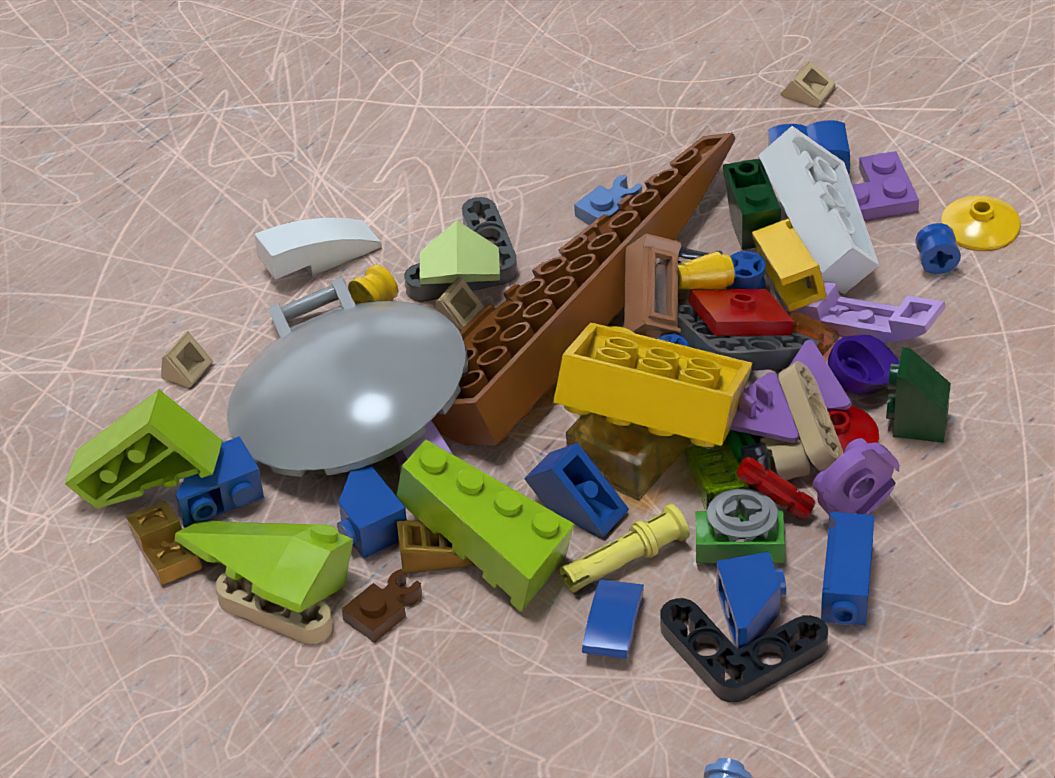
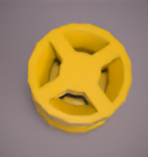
M374 264L366 269L364 277L358 276L348 284V290L355 304L392 301L399 293L398 285L392 274L378 264Z

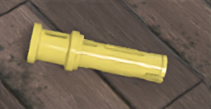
M670 503L664 506L663 512L645 522L641 520L634 522L629 528V532L622 537L561 567L560 574L565 575L562 579L567 588L572 593H575L589 583L600 579L641 556L652 558L658 554V549L676 539L679 541L686 540L690 536L688 524L681 511L674 504Z

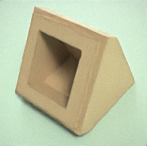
M458 277L436 301L435 310L446 316L457 327L459 332L484 308V305L462 277Z
M186 331L162 357L161 378L185 388H190L214 361L189 331Z

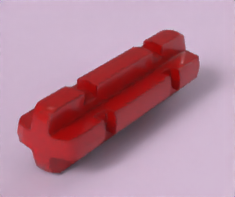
M744 458L736 470L737 478L748 485L754 484L755 490L767 495L781 507H787V511L798 518H807L815 506V500L803 491L797 492V487L770 469L764 470V465L753 458Z

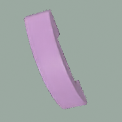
M824 282L828 298L790 311V313L816 327L844 337L871 335L882 342H896L912 339L927 333L944 311L945 303L944 301L907 296L900 306L840 297L836 283ZM782 301L784 309L789 311L785 303Z

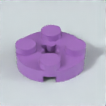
M862 438L852 441L845 448L843 455L827 470L820 472L815 477L813 488L818 493L817 500L819 505L829 516L830 512L871 513L893 491L896 482L891 477L894 468L899 472L900 465L898 460L882 444L867 443Z

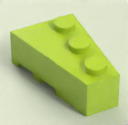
M158 389L76 450L65 485L93 507L99 509L142 496L145 489L163 484L165 488L178 485L179 479L199 474L201 478L213 475L223 440Z

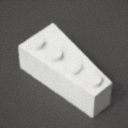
M791 126L758 156L793 228L814 261L819 264L823 281L836 283L838 291L845 294L876 269L879 263L845 163Z

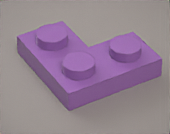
M897 151L859 157V171L865 183L852 184L864 221L918 212V196Z

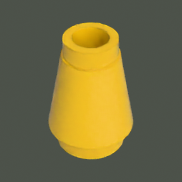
M715 251L678 265V290L725 289L726 286H731L734 282V265L727 254H720Z

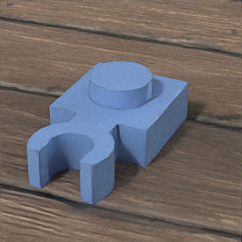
M625 175L617 177L613 181V187L609 190L600 185L574 204L575 217L589 225L603 214L611 218L620 211L617 203L627 195L635 197L641 193L642 185L638 183L633 188L627 189V176Z

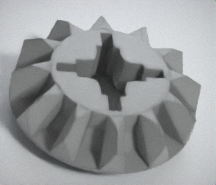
M733 489L723 492L710 502L707 509L708 526L714 528L716 537L728 536L730 542H735L738 539L752 542L754 537L766 539L769 530L776 529L778 510L776 504L767 495L751 489ZM738 511H741V514L749 521L741 522L736 517L738 516Z

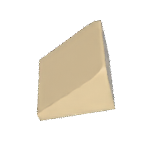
M808 60L780 94L786 98L818 108L836 86V83Z

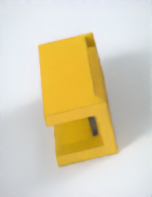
M789 218L752 232L757 252L766 261V274L789 312L828 298L820 266L814 261L797 232L792 228Z

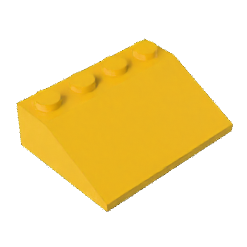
M590 322L563 353L553 403L565 405L564 409L578 415H587L592 412L606 416L608 422L616 425L627 426L635 423L648 427L647 430L655 435L672 436L677 434L689 437V441L698 446L713 447L715 444L722 446L730 431L739 406L740 395L744 392L753 363Z

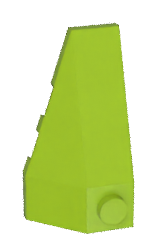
M223 521L196 522L176 532L174 540L206 562H221L226 565L225 574L233 580L244 577L253 583L251 592L259 597L297 613L304 611L345 587L353 545L352 538L338 533L335 527L326 524Z

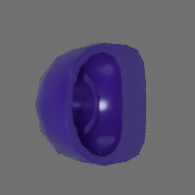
M871 335L843 337L835 342L828 356V365L844 391L856 395L869 394L879 387L888 386L891 363L899 364V360L880 339Z

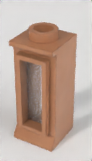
M646 233L626 247L624 328L633 331L635 334L651 338H659L661 334H679L681 332V328H678V254L681 242Z

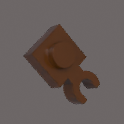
M402 569L393 572L389 576L388 585L385 588L381 589L373 583L342 608L343 620L374 643L406 617L405 606L418 602L422 597V587L419 581L414 582L410 587L401 588L406 584L405 571Z

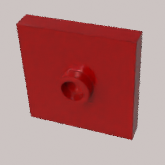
M690 289V305L715 336L792 335L794 320L767 289Z

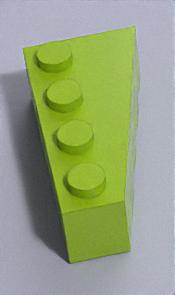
M426 439L402 465L396 497L407 510L434 534L441 533L452 543V550L461 559L464 560L468 557L483 571L482 578L493 588L499 586L511 596L510 603L522 612L565 559L575 524Z

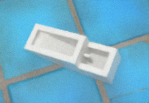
M351 218L300 220L275 226L254 234L258 258L275 280L302 268H306L313 277L382 248L381 241L363 220Z

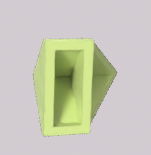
M457 220L420 251V285L453 283L458 277H462L465 282L500 280L499 247Z

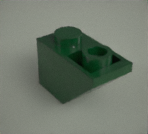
M760 158L723 164V175L731 221L742 250L756 248L752 232L780 222L781 207Z
M906 347L901 349L899 364L891 363L888 389L896 390V394H889L886 419L894 420L893 437L944 443L951 383L915 351Z

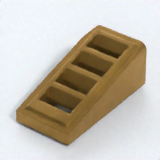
M397 521L402 570L405 571V574L475 565L468 557L464 560L461 559L452 548H449L448 543L451 542L441 533L434 534L421 521Z

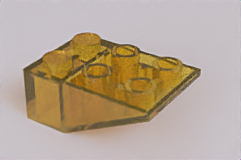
M592 412L587 415H581L566 431V446L578 442L613 489L637 501L642 499L691 442L689 437L677 434L672 436L655 435L647 430L648 427L635 423L627 426L616 425L608 422L606 416Z

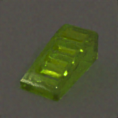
M726 441L723 442L722 446L715 444L713 447L696 446L685 449V457L705 511H707L710 502L719 494L733 489H749L748 484L736 476V470L739 465Z

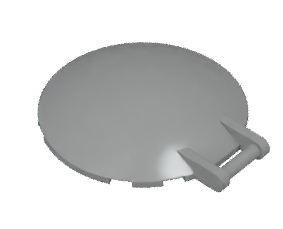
M342 276L332 280V285L280 307L279 303L273 305L268 310L280 337L263 349L252 360L238 379L231 393L227 409V424L232 439L240 436L256 464L258 462L271 467L274 473L302 477L305 470L324 469L327 475H333L362 468L387 458L423 436L427 432L425 425L437 413L445 415L461 392L458 384L462 374L467 373L468 355L461 333L457 327L440 312L416 303L374 301L355 304ZM336 300H339L341 306L291 328L287 323L289 320Z

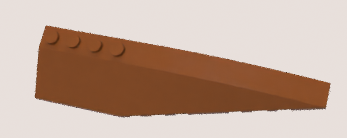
M733 132L702 136L669 162L671 169L654 174L644 183L647 189L644 192L639 193L635 197L627 195L617 203L620 211L611 218L605 214L600 216L558 249L561 256L542 262L534 268L532 272L535 277L531 281L521 286L519 284L511 286L503 293L506 299L496 308L488 304L463 327L460 333L467 349L468 370L467 373L462 374L458 384L461 392L445 415L437 413L431 420L441 435L464 445H486L487 447L496 446L508 437V432L516 423L528 416L531 412V407L543 395L553 389L554 383L559 376L563 353L590 322L607 326L625 306L626 247L646 233L676 240L704 197L736 139Z

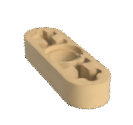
M796 361L779 373V381L804 450L812 464L822 472L827 470L844 453L814 375L806 365Z
M224 572L216 581L219 605L226 612L304 644L321 643L332 633L331 611L329 606L323 601H319L300 613L285 607L277 612H267L262 608L270 601L251 592L253 583L244 577L233 580Z

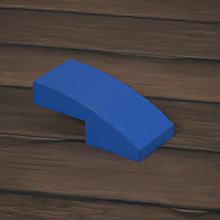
M599 580L588 616L582 653L627 659L635 638V622L643 602L644 584Z

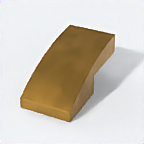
M166 501L125 516L139 548L161 585L202 569L199 556L174 541L175 533L182 530L180 520Z

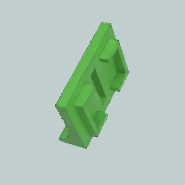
M695 511L696 563H717L719 560L765 552L770 553L773 563H785L783 511H778L776 529L769 530L766 539L754 537L752 542H746L745 540L744 542H730L728 536L716 537L714 528L708 526L707 511ZM738 511V516L736 517L741 522L749 521L741 514V511Z

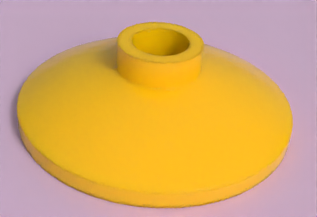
M974 195L957 199L945 208L941 217V223L953 229L956 244L975 251H991L1003 248L1012 243L1020 232L1021 221L1017 211L1005 201L990 196Z

